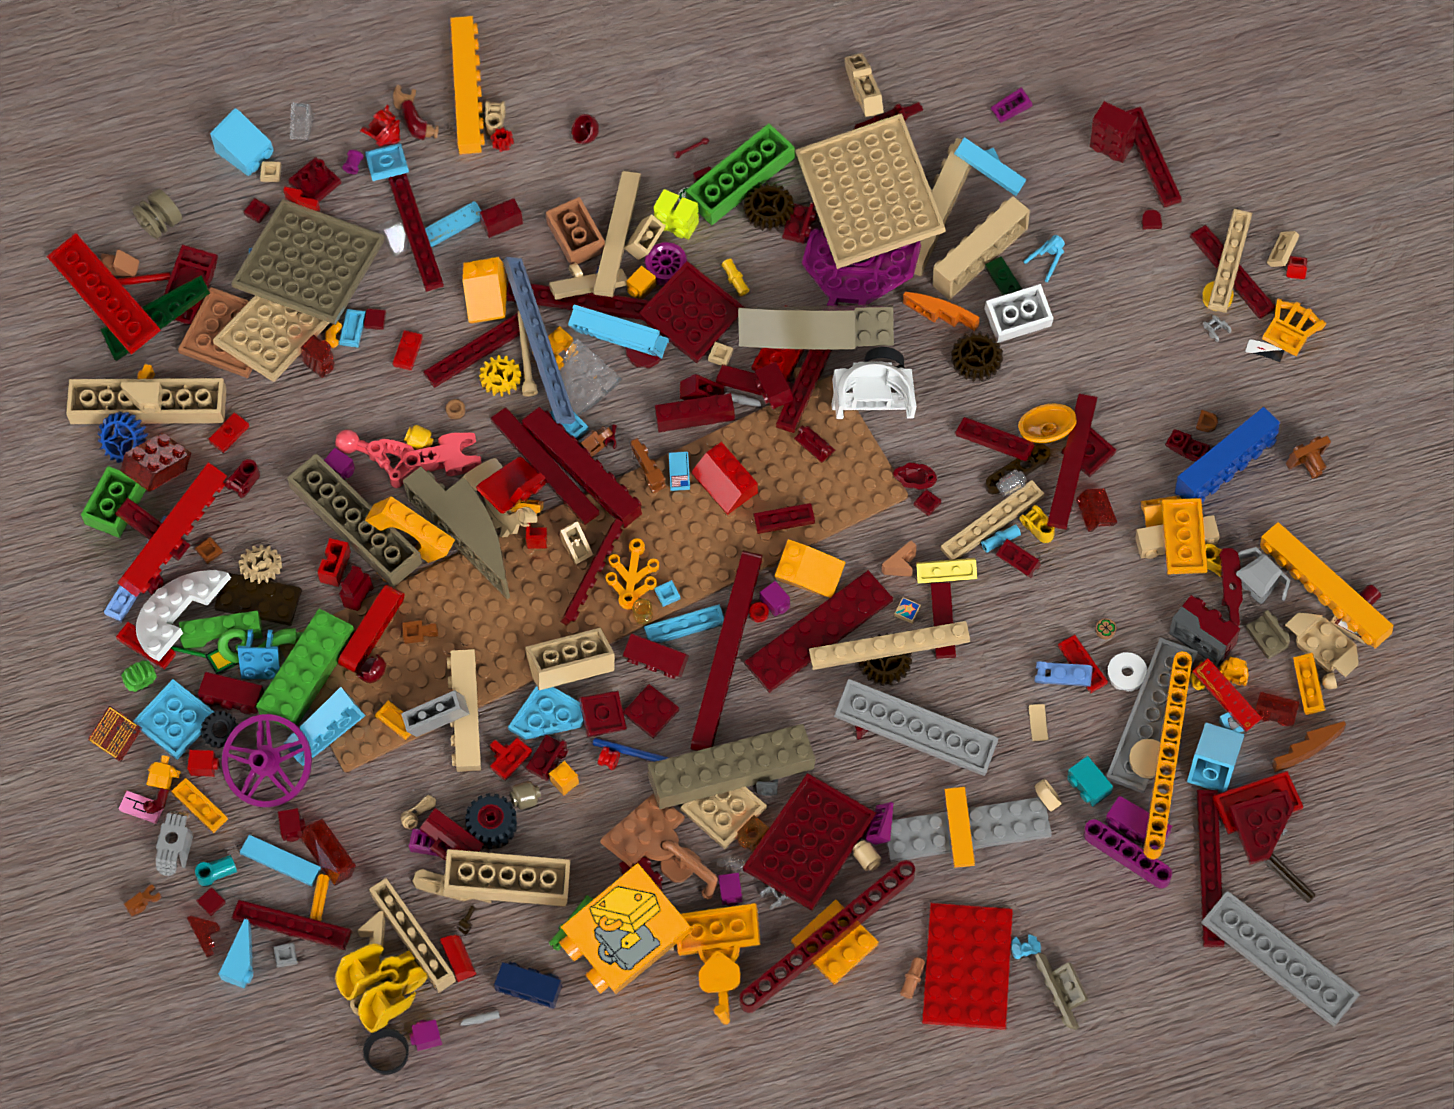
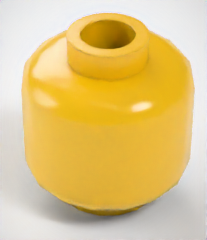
M414 425L412 428L409 427L404 441L412 446L414 450L431 447L434 439L430 438V430Z

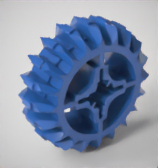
M122 411L112 413L104 418L103 423L99 426L101 430L97 433L101 436L97 441L102 443L100 449H105L106 451L104 455H110V460L116 459L117 463L123 462L124 464L134 462L142 457L143 452L147 449L145 445L149 442L145 439L148 433L143 431L146 426L140 425L142 420L136 421V415L130 416L129 412L122 413Z

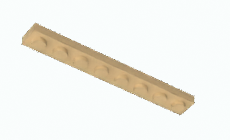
M963 621L810 648L809 654L812 669L815 670L970 642L967 622Z

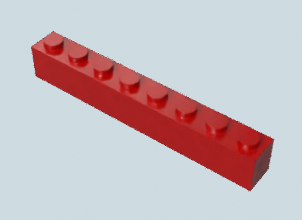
M208 462L117 582L120 586L135 597L140 592L144 594L151 585L148 583L151 578L156 579L162 571L159 568L160 565L168 563L173 556L170 554L172 549L177 550L183 543L181 537L184 534L188 536L194 528L191 525L193 521L200 520L205 513L202 509L205 505L209 508L215 500V497H213L216 491L220 493L224 488L225 483L223 481L227 475Z

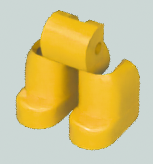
M370 944L341 959L335 976L337 987L347 1000H352L363 994L358 1007V1013L361 1022L370 1032H376L384 1028L389 1020L408 1009L415 999L416 992L408 998H405L404 995L419 988L427 979L428 975L422 967L417 965L415 957L409 950L397 957H389L381 962L380 955L384 948L379 944ZM387 977H390L392 980L391 982L386 981L365 992L367 987Z

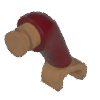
M398 84L394 89L393 104L398 110L402 111L409 133L419 140H425V137L430 138L431 136L437 139L439 125L432 127V124H427V120L422 119L418 115L413 104L416 89H412L411 95H406L401 92L402 87Z

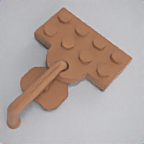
M654 793L601 838L600 843L630 867L643 856H646L651 860L660 861L661 872L675 883L684 882L695 873L707 883L706 888L702 890V896L705 899L713 897L718 880L716 875L701 864L700 857L692 850L678 845L679 839L674 829L684 821L685 816L672 806L659 810Z

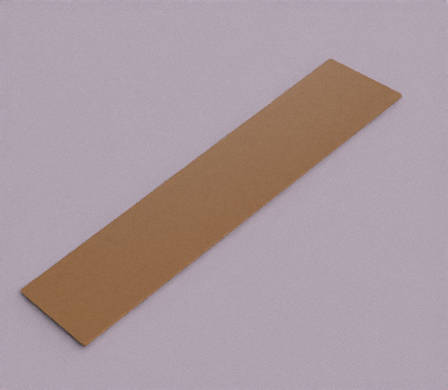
M833 375L817 382L795 433L776 428V422L784 405L773 410L768 405L671 452H688L690 490L671 491L669 453L654 460L657 468L661 470L665 477L664 483L666 484V487L658 492H651L646 483V474L642 467L616 478V482L620 485L623 484L632 497L635 496L642 504V515L626 528L621 526L623 531L618 540L614 539L612 543L614 549L610 555H618L620 563L629 572L631 560L629 543L635 538L641 539L645 544V551L642 555H639L637 572L646 567L648 561L653 558L659 561L660 567L658 571L650 573L636 583L634 590L644 585L645 579L649 576L656 579V587L672 580L681 598L678 601L662 607L653 589L638 598V604L635 608L630 610L622 608L618 600L619 594L612 586L606 583V574L609 572L616 573L618 582L625 590L627 583L616 569L609 565V556L606 555L603 560L606 564L601 572L596 573L595 578H597V581L593 588H589L586 592L589 596L583 606L580 604L578 608L580 613L575 622L571 621L567 626L560 622L608 529L615 520L589 493H585V496L600 511V515L586 525L576 517L565 503L537 516V523H530L531 528L547 527V549H527L526 527L521 525L517 534H510L508 537H500L498 535L509 587V599H506L461 553L397 584L394 588L405 593L404 600L367 660L370 657L378 658L376 654L383 657L386 663V670L382 678L377 682L369 684L356 676L357 673L337 664L310 706L312 712L315 713L342 687L366 715L330 744L342 770L349 772L423 736L415 737L411 734L405 740L377 719L375 714L388 700L400 710L406 712L452 692V688H448V676H452L451 669L447 668V657H451L450 651L475 649L478 708L534 681L525 650L527 646L601 628L608 643L611 644L644 628L646 625H650L734 584L743 550L762 554L760 570H763L781 560L788 539L810 547L908 498L906 489L893 476L894 470L858 410H843L844 418L836 419V410H832L831 406L834 394ZM802 425L804 427L809 426L836 450L823 463L794 439L799 434L798 429ZM721 441L758 483V493L728 515L691 474L704 454ZM808 503L812 504L815 524L757 534L753 513ZM575 521H578L593 553L592 556L578 564L574 562L566 550L560 536V529ZM636 543L633 546L639 547L640 544ZM617 559L611 560L612 563H616L618 561ZM652 563L650 566L656 567L657 564ZM609 577L608 580L613 581L615 578ZM649 581L647 584H648V585H653L654 582H653V581ZM379 593L364 599L358 611L346 608L333 614V616L353 625L354 631H356ZM626 597L625 600H626V601H631L632 598H631V597ZM422 620L423 626L436 624L439 636H424V642L404 643L402 623ZM296 644L279 645L285 659H287Z

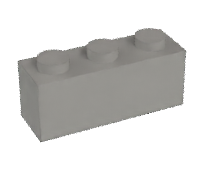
M454 690L401 714L406 731L418 737L470 713L464 695Z

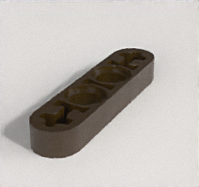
M1044 444L1034 447L1027 459L1031 463L1029 468L1021 467L1020 463L1023 460L1016 458L990 475L985 482L986 491L992 495L999 494L1045 464L1050 458L1049 447ZM1038 452H1040V453L1045 452V456H1044V457H1043L1042 455H1039V456H1038ZM1006 471H1013L1015 477L1007 478L1004 473ZM991 482L994 484L998 482L997 488L995 486L991 487Z

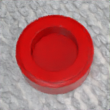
M763 602L753 603L749 609L751 620L757 623L764 622L769 616L768 606Z

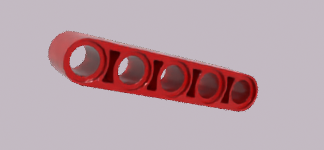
M389 585L383 587L341 653L338 665L354 673L359 671L401 606L405 593Z

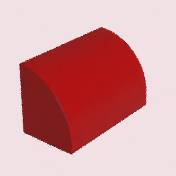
M451 935L441 938L443 950L457 982L477 975L459 935Z

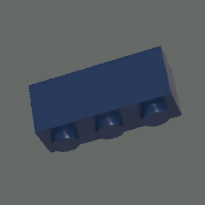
M502 962L494 987L497 992L554 1009L562 989V982L556 975H543L533 968L523 969L514 962H508V964Z

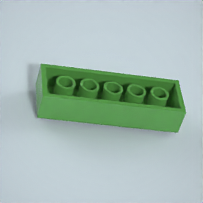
M767 124L686 190V199L698 203V213L712 226L747 197V193L752 192L753 187L758 189L759 184L763 185L795 159V147L773 126Z
M319 608L256 705L259 715L272 714L282 716L298 726L338 664L341 653L355 633L353 625ZM272 721V722H274V723H276V724H278V725H280V726H282V727H284V728H286V729L292 731L290 728H288V727L285 726L284 724L279 723V722H276V721Z

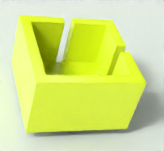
M664 189L654 205V217L666 225L663 231L667 230L679 238L689 240L699 223L698 203L682 197L674 210L673 207L679 199V195Z

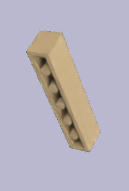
M475 649L450 651L451 657H447V668L451 669L452 676H448V688H452V691L455 690L464 695L470 714L450 722V727H454L455 734H451V747L455 746L456 754H452V766H456L457 772L481 771Z
M387 878L369 889L371 897L380 910L384 912L385 917L407 949L415 957L419 966L428 975V979L437 992L440 993L455 983L456 980L453 972Z

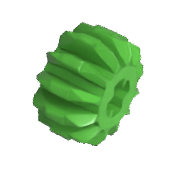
M145 660L130 665L121 675L125 687L129 691L134 692L148 687L157 678L153 665Z

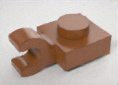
M603 426L597 432L595 430L590 431L578 443L582 448L585 447L590 452L591 457H593L605 447L603 441L613 433L609 427Z
M422 620L402 623L405 644L424 642V636H439L436 624L423 626Z
M153 885L148 886L143 893L139 892L124 904L131 916L143 912L149 901L157 902L161 899L162 896L159 892L154 896L150 895L155 890Z

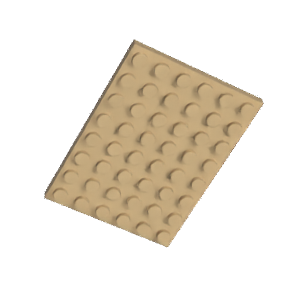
M902 113L795 150L837 269L946 232Z

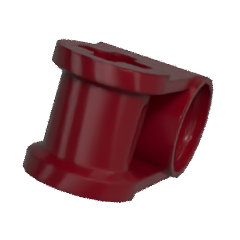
M252 459L244 460L227 479L225 488L228 490L232 489L238 493L240 498H244L260 477V471L256 462ZM248 469H254L251 473H246Z

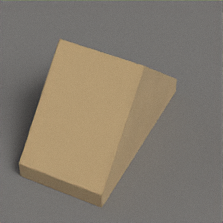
M578 521L560 529L561 542L576 564L593 555Z

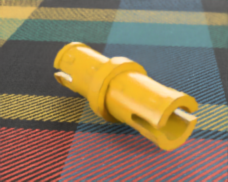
M732 259L725 260L721 266L729 277V283L733 284L740 297L746 295L750 290L742 278V273L737 270Z

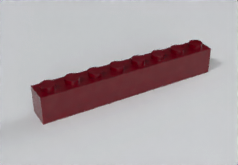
M538 407L522 420L523 427L541 447L614 519L621 520L623 528H626L642 515V504L635 496L632 497L623 484L620 485L616 482L614 475L611 472L607 473L599 460H594L585 447L582 448L578 445L576 438L573 435L569 436L563 425L556 423L547 410L544 411Z

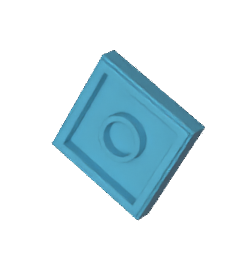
M401 143L365 152L372 181L409 172Z

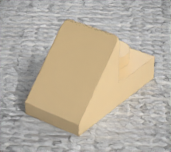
M379 911L358 929L360 937H373L370 938L369 945L379 944L382 947L384 946L386 920L384 912Z

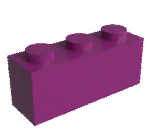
M1118 796L1108 812L1105 822L1113 830L1124 832L1129 839L1133 841L1138 840L1144 846L1149 812ZM1167 824L1165 841L1172 830V825ZM1152 826L1156 831L1161 830L1159 826ZM1154 844L1149 845L1152 849H1159Z

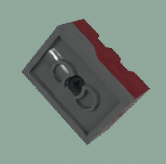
M1190 595L1172 618L1169 634L1187 647L1198 651V654L1203 658H1209L1215 666L1219 667L1236 646L1241 628H1239L1236 622L1232 620L1225 621L1221 618L1222 614L1218 610L1206 608V604L1202 599Z

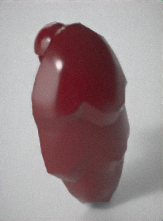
M908 462L893 472L895 479L906 488L924 490L932 487L937 481L936 473L924 464Z

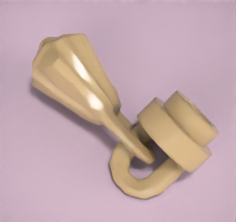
M426 795L418 805L404 811L400 815L403 826L406 829L416 828L418 825L417 816L433 809L436 805V799Z

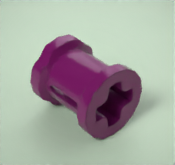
M349 150L347 152V161L343 164L342 169L349 174H357L359 163L363 160L364 155L357 150Z

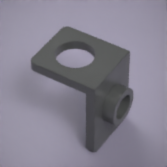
M775 779L774 782H757V794L764 796L777 795L778 779Z

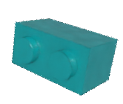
M1088 756L1068 770V782L1073 788L1076 787L1081 792V798L1086 803L1089 802L1092 807L1112 794L1113 785Z

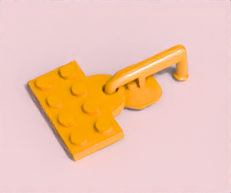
M756 903L681 913V916L691 926L692 932L677 943L678 954L681 956L699 953L701 960L704 962L703 967L699 970L700 988L706 993L718 992L719 1005L714 1008V1013L724 1025L730 1022L728 991L736 989L741 981L740 968L735 963L739 956L740 948L760 945L758 908Z

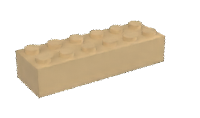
M1014 196L1009 200H1005L996 212L989 214L983 224H978L970 236H965L961 240L960 245L952 248L943 260L936 262L933 267V287L948 300L954 297L985 268V264L998 257L1028 229L1030 210Z
M447 849L443 896L566 906L570 860Z

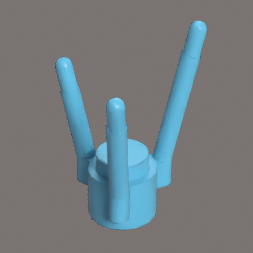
M1053 235L1050 240H1047L1043 246L1023 262L1026 264L1039 253L1040 255H1043L1045 252L1051 255L1057 254L1045 278V282H1048L1060 256L1064 253L1062 249L1065 245L1064 240L1058 235Z

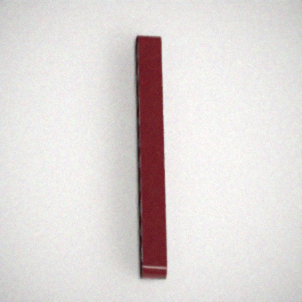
M742 551L690 750L699 751L714 745L762 563V554Z
M908 860L898 863L744 989L740 994L741 1009L747 1013L756 1011L911 884L915 878L914 864ZM907 869L911 874L903 875L901 871ZM893 882L896 886L888 888L885 884ZM878 895L880 899L873 901L870 899V896ZM860 907L865 911L858 914L854 910ZM841 920L849 922L847 926H840L838 923ZM825 933H831L833 937L831 939H825L823 935ZM809 946H815L817 947V951L809 952L807 948ZM794 959H800L802 963L799 965H794L791 963V961ZM784 972L786 973V976L783 978L776 977V973ZM766 984L770 986V989L762 991L760 986ZM750 997L755 1001L752 1004H746L744 1000Z

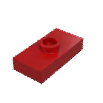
M234 412L208 439L209 443L224 453L250 427L249 423Z

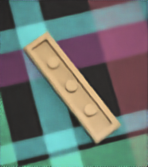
M619 269L615 288L627 286L626 281L628 279L623 269ZM598 273L550 282V290L555 299L594 292Z

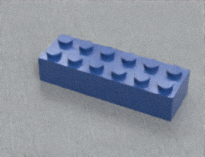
M1265 407L1261 408L1182 472L1177 478L1175 494L1179 495L1181 499L1201 498L1203 503L1207 495L1217 492L1223 482H1229L1234 477V473L1238 470H1244L1250 460L1257 459L1266 447L1271 448L1276 443L1280 422Z

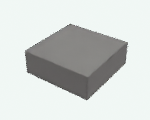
M294 942L274 946L277 968L298 964Z

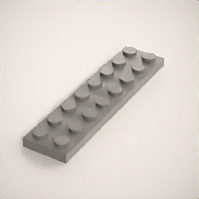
M1163 638L1159 639L1106 778L1108 781L1141 793L1145 792L1149 779L1140 777L1132 770L1129 763L1131 748L1142 739H1154L1160 742L1174 657L1178 652H1187L1192 657V669L1198 651ZM1178 662V664L1181 665V666H1185V665H1186V664L1183 663V662ZM1175 680L1179 684L1183 683L1181 680ZM1172 698L1176 702L1180 701L1178 698Z
M850 679L846 683L834 715L835 718L983 776L987 772L999 739Z
M1040 797L968 808L973 849L1048 838L1052 835L1047 809ZM947 812L892 820L890 842H887L890 862L952 853Z
M1228 891L1202 921L1204 926L1333 1027L1336 1026L1360 995Z

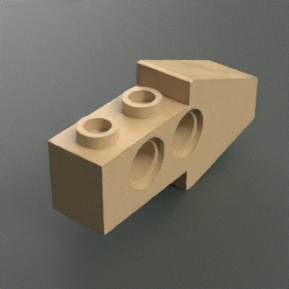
M863 53L844 57L846 71L856 102H859L865 117L883 113L882 96L872 75L871 66Z

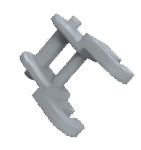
M1212 315V320L1208 323L1203 322V327L1209 331V336L1212 339L1215 338L1216 342L1219 341V337L1214 332L1220 327L1224 330L1227 329L1228 333L1232 331L1230 326L1225 321H1221L1216 315ZM1215 322L1217 326L1212 328L1210 325Z
M770 886L760 892L761 896L771 892L778 899L769 907L770 910L782 905V901L786 898L789 899L784 894L779 897L776 890Z

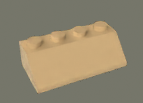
M601 628L525 647L531 674L539 690L614 671V652Z

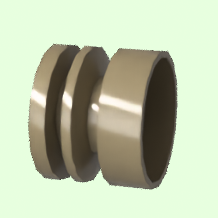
M157 188L147 197L150 205L142 200L139 203L140 206L136 205L132 208L138 223L154 239L160 238L161 233L165 234L167 232L165 223L170 227H174L183 219L179 209L170 197Z

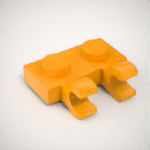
M559 326L548 338L560 370L564 363L562 362L563 358L558 354L565 350L573 358L578 354V351L576 350L577 346L572 343L573 337Z

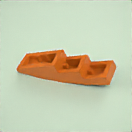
M911 292L903 294V304L934 323L940 318L953 327L960 322L974 332L979 327L980 317L960 306L928 295Z

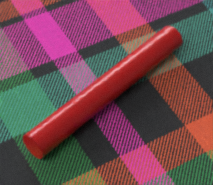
M171 272L118 278L117 280L122 286L170 279Z

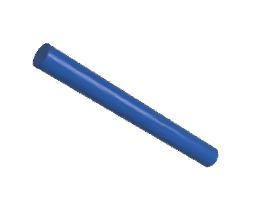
M594 738L593 746L601 748L606 746L612 751H619L623 754L653 762L669 758Z

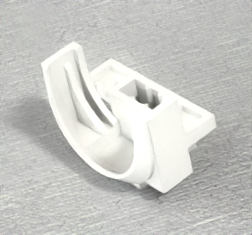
M871 361L853 363V366L849 369L841 368L834 370L832 379L834 394L831 406L832 410H836V419L844 418L843 410H906L907 418H914L917 406L912 369L897 368L892 365V362ZM891 387L897 392L891 393Z

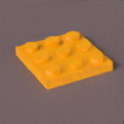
M835 899L791 939V943L797 947L844 907ZM841 920L838 924L840 926H847L849 922ZM859 925L815 961L813 965L835 985L879 944V941L862 925ZM825 933L823 937L825 939H831L833 935L831 933ZM809 946L807 950L809 952H815L817 951V947Z

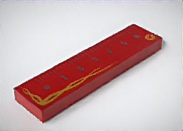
M1209 658L1193 670L1192 673L1245 732L1261 721V716Z

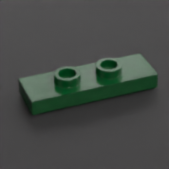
M1002 256L985 264V269L1003 296L1023 290Z

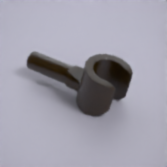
M471 906L464 919L459 921V931L465 935L472 928L469 920L475 910L474 906Z

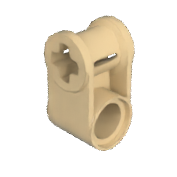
M486 101L485 121L487 133L490 136L495 133V129L499 130L504 127L505 101L501 103Z

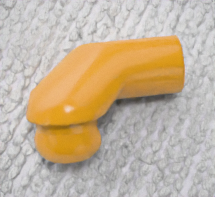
M337 322L336 325L333 324L325 332V343L330 345L331 348H335L339 344L336 334L343 327L340 322Z

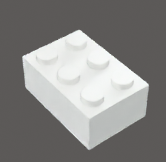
M1041 284L988 300L984 307L997 343L1050 327L1054 319Z

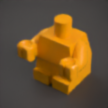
M1228 657L1220 665L1219 671L1229 682L1232 681L1233 684L1246 686L1249 677L1247 662L1239 658Z
M162 755L160 763L154 762L148 768L147 785L170 790L172 778H179L181 771L168 765L170 757Z

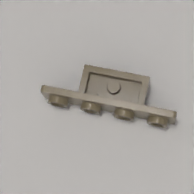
M1035 954L1037 959L1036 965L1046 978L1044 979L1045 985L1054 995L1053 1002L1055 1006L1062 1012L1063 1016L1061 1018L1064 1025L1070 1029H1078L1079 1025L1072 1009L1089 999L1072 963L1068 962L1053 971L1045 954Z

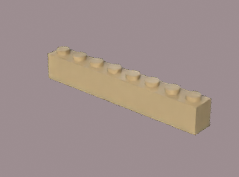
M956 138L954 144H950L947 153L949 156L947 159H943L940 168L942 171L935 176L933 183L935 186L931 189L944 225L972 167L954 154L962 141L959 138ZM940 234L920 240L921 250L914 274L922 275Z

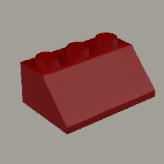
M722 441L707 451L691 472L727 515L758 493V483Z

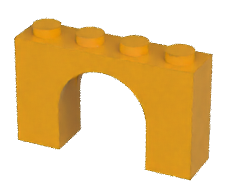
M392 496L375 503L365 519L366 522L380 531L392 527L413 536L418 541L415 549L420 552L421 558L428 563L447 556L455 541L453 537Z

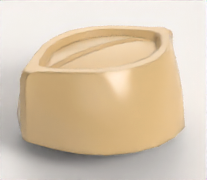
M1046 779L1041 780L1035 785L1038 796L1049 811H1053L1062 804L1059 796Z

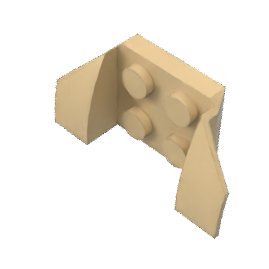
M1297 613L1285 624L1286 627L1297 635V647L1305 654L1313 653L1315 662L1327 673L1333 672L1336 669L1346 677L1359 665L1356 644L1330 621L1322 618L1323 615Z

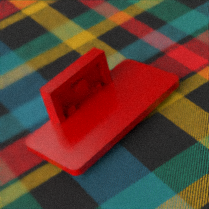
M517 457L480 482L476 489L500 513L504 514L520 502H525L533 493L537 494L545 486L546 482L544 481L545 477L541 473L538 474L522 457Z

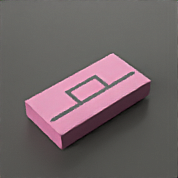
M129 791L126 792L119 806L121 812L157 824L163 811L162 809L154 814L147 813L143 808L144 803L154 800Z

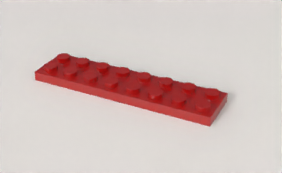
M77 233L47 256L131 355L161 331Z

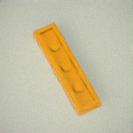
M965 787L947 788L944 792L954 868L975 866Z

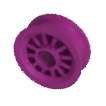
M670 242L654 245L645 257L646 269L656 276V284L664 286L687 261L684 250Z

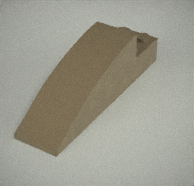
M893 304L738 308L739 347L855 349V346H894Z
M419 467L403 480L408 500L433 525L455 539L453 546L506 599H509L510 593L499 538L493 522L475 490L464 477L449 489H446L442 483L438 484L435 481V477L429 470L425 471L422 467Z

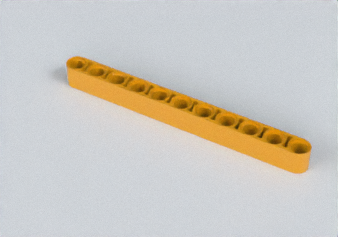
M1178 652L1174 657L1171 667L1144 843V854L1149 859L1159 858L1165 844L1192 665V657L1187 652ZM1178 662H1183V663H1185L1186 665H1185V666H1181V665L1178 664ZM1175 680H1181L1183 683L1179 684ZM1172 698H1178L1180 702H1176ZM1169 716H1175L1178 719L1173 720ZM1167 734H1172L1175 738H1169ZM1164 752H1169L1172 754V756L1168 757L1164 754ZM1165 770L1168 771L1170 774L1164 775L1163 773H1161V771ZM1158 789H1164L1167 793H1160ZM1160 807L1164 811L1158 812L1155 808ZM1152 826H1159L1161 830L1156 831ZM1154 844L1159 849H1152L1149 845Z

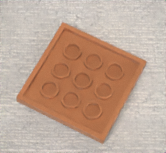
M210 287V294L205 297L178 348V352L248 378L253 369L216 346L213 339L249 301Z

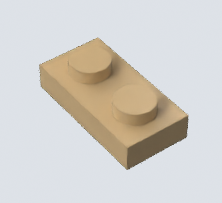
M1296 231L1280 233L1267 261L1270 267L1286 266L1300 236Z

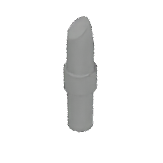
M732 394L733 402L741 405L761 406L760 401L741 394Z
M499 1011L482 1012L466 1017L462 1020L460 1026L485 1023V1021L500 1018Z

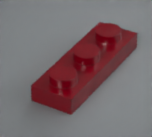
M811 503L753 513L757 534L815 524Z

